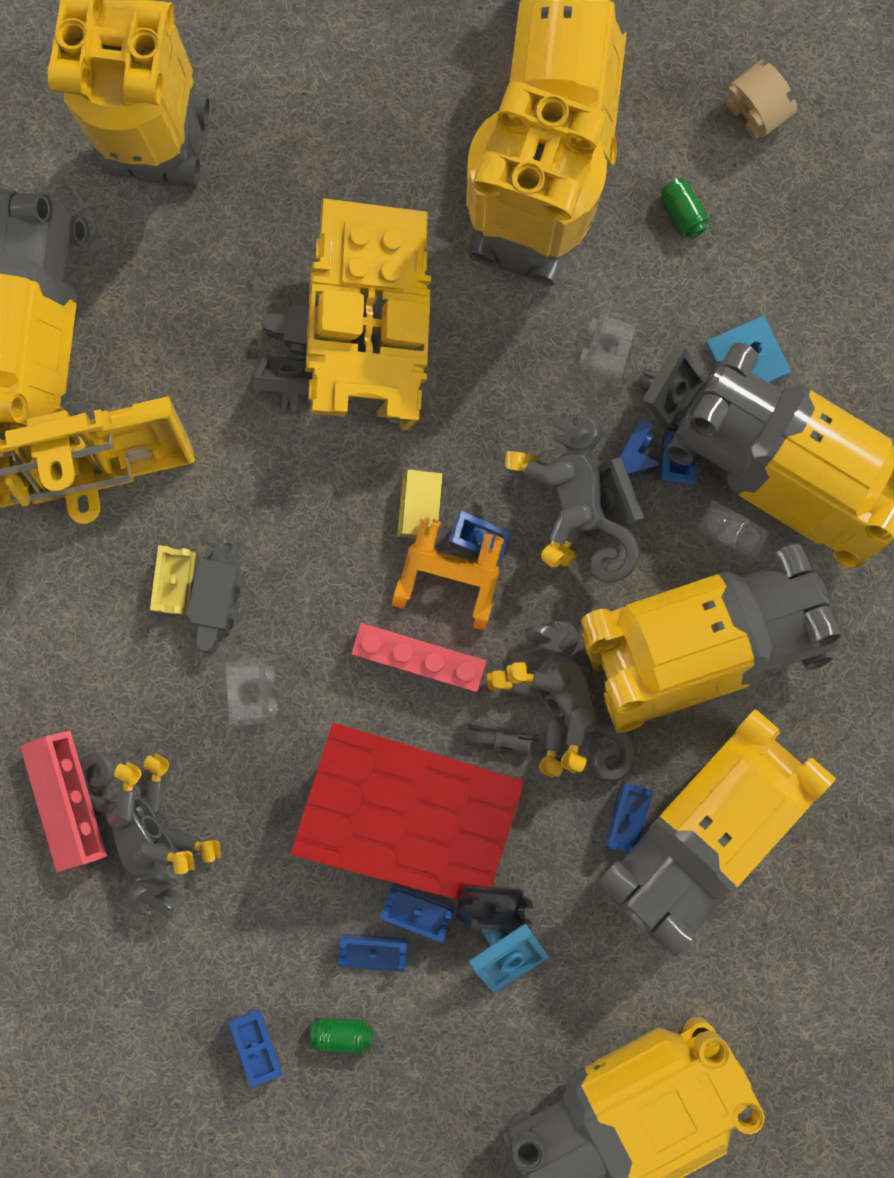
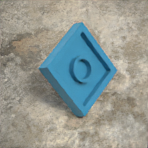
M764 315L706 341L715 364L719 360H724L733 344L744 343L751 346L758 354V361L752 373L769 383L791 373Z
M524 924L509 935H506L503 930L482 929V934L487 939L490 947L469 962L476 974L495 994L548 959L549 956L528 926Z

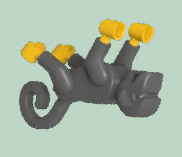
M577 413L576 417L573 414H570L569 417L553 416V425L564 431V435H555L553 438L567 448V451L554 464H538L537 455L506 451L505 467L507 469L523 471L526 477L555 487L564 508L560 511L549 537L552 540L551 544L542 551L541 558L551 568L558 567L560 564L564 567L570 566L577 556L570 547L573 543L577 544L581 532L600 529L622 542L626 550V559L618 569L608 571L604 567V562L607 559H618L619 551L615 548L600 549L592 556L590 561L592 574L599 581L606 583L625 579L638 565L640 549L635 536L625 527L606 519L600 506V473L591 457V451L602 439L603 427L597 419L581 413Z
M558 620L525 629V638L538 645L531 648L530 653L544 658L545 662L538 671L533 670L530 674H527L526 663L519 662L508 665L507 678L509 682H506V671L487 673V686L490 691L507 690L508 694L531 700L541 698L553 719L549 721L544 747L547 755L539 764L540 771L550 778H554V776L559 777L563 768L574 774L576 771L582 772L587 760L585 757L577 754L579 748L583 747L584 734L593 731L613 739L618 744L621 752L618 764L614 768L609 769L606 766V760L616 757V748L608 746L598 749L591 759L593 773L599 780L606 782L621 779L629 772L634 763V744L627 732L617 733L613 723L599 720V715L592 706L584 672L571 658V654L575 650L579 639L577 629L571 623ZM567 735L566 746H569V750L564 753L560 762L555 757L556 754L560 753L562 737Z
M104 752L87 755L80 761L93 810L107 814L106 819L113 829L121 863L135 878L127 897L130 908L137 914L151 916L159 911L162 913L183 904V896L171 889L178 884V881L163 875V871L173 862L174 874H185L188 870H194L193 854L201 851L202 862H213L215 859L221 858V851L217 840L201 842L200 838L178 832L166 834L155 814L160 811L162 805L164 780L161 777L169 768L168 760L158 754H155L154 757L150 755L146 757L143 767L152 773V778L148 779L146 795L140 798L135 796L136 789L133 788V785L141 777V770L137 766L126 762V765L119 764L116 767L112 757ZM95 765L100 767L101 774L91 778L92 787L100 788L107 786L115 777L124 782L123 787L119 788L118 802L102 798L92 791L88 778L91 769Z

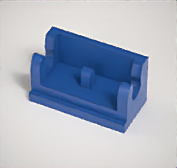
M622 781L604 842L607 847L629 853L639 842L652 798V790Z
M393 884L380 919L443 942L454 907Z
M342 933L339 943L340 957L338 967L405 972L407 938Z
M254 1008L244 1015L228 1018L227 1021L250 1087H255L283 1075L261 1011Z

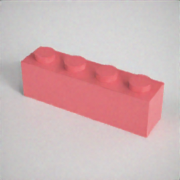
M364 623L360 624L351 653L359 658L475 693L478 691L487 661Z
M71 731L48 735L21 745L20 748L56 873L107 857Z

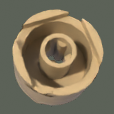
M759 60L728 85L727 92L730 98L725 101L735 117L741 113L747 121L745 129L754 140L760 136L765 137L797 112L796 100L794 99L790 102L786 95L791 91L789 85L770 63L763 67V60Z

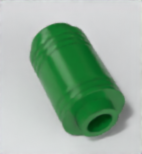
M677 178L660 190L662 195L660 200L663 202L682 237L689 235L693 239L707 230L706 224L710 219L707 217L691 186H689L688 181Z
M320 1017L319 1021L312 1022L310 1046L311 1048H316L317 1052L364 1055L365 1049L372 1047L373 1028L367 1027L366 1020L358 1021Z

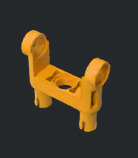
M421 517L416 541L408 548L402 576L398 580L392 606L405 609L407 600H410L411 593L414 590L418 571L420 570L480 587L472 616L475 618L473 628L485 631L500 573L499 567L496 565L504 539L496 536L493 548H490L493 535L484 534L478 561L468 560L436 551L434 545L441 522L433 519L430 530L427 531L430 518Z

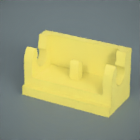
M407 470L402 474L397 537L416 538L421 517L430 518L427 531L430 530L433 519L439 521L442 473Z
M158 545L150 610L158 613L187 616L196 552L184 548L179 550Z

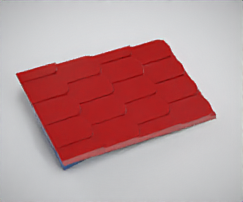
M333 722L290 854L459 900L462 885L492 887L524 781Z

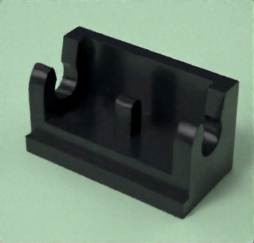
M462 885L456 917L472 929L515 931L526 924L531 930L532 923L529 918L525 917V908H533V903L531 899L523 895V890Z

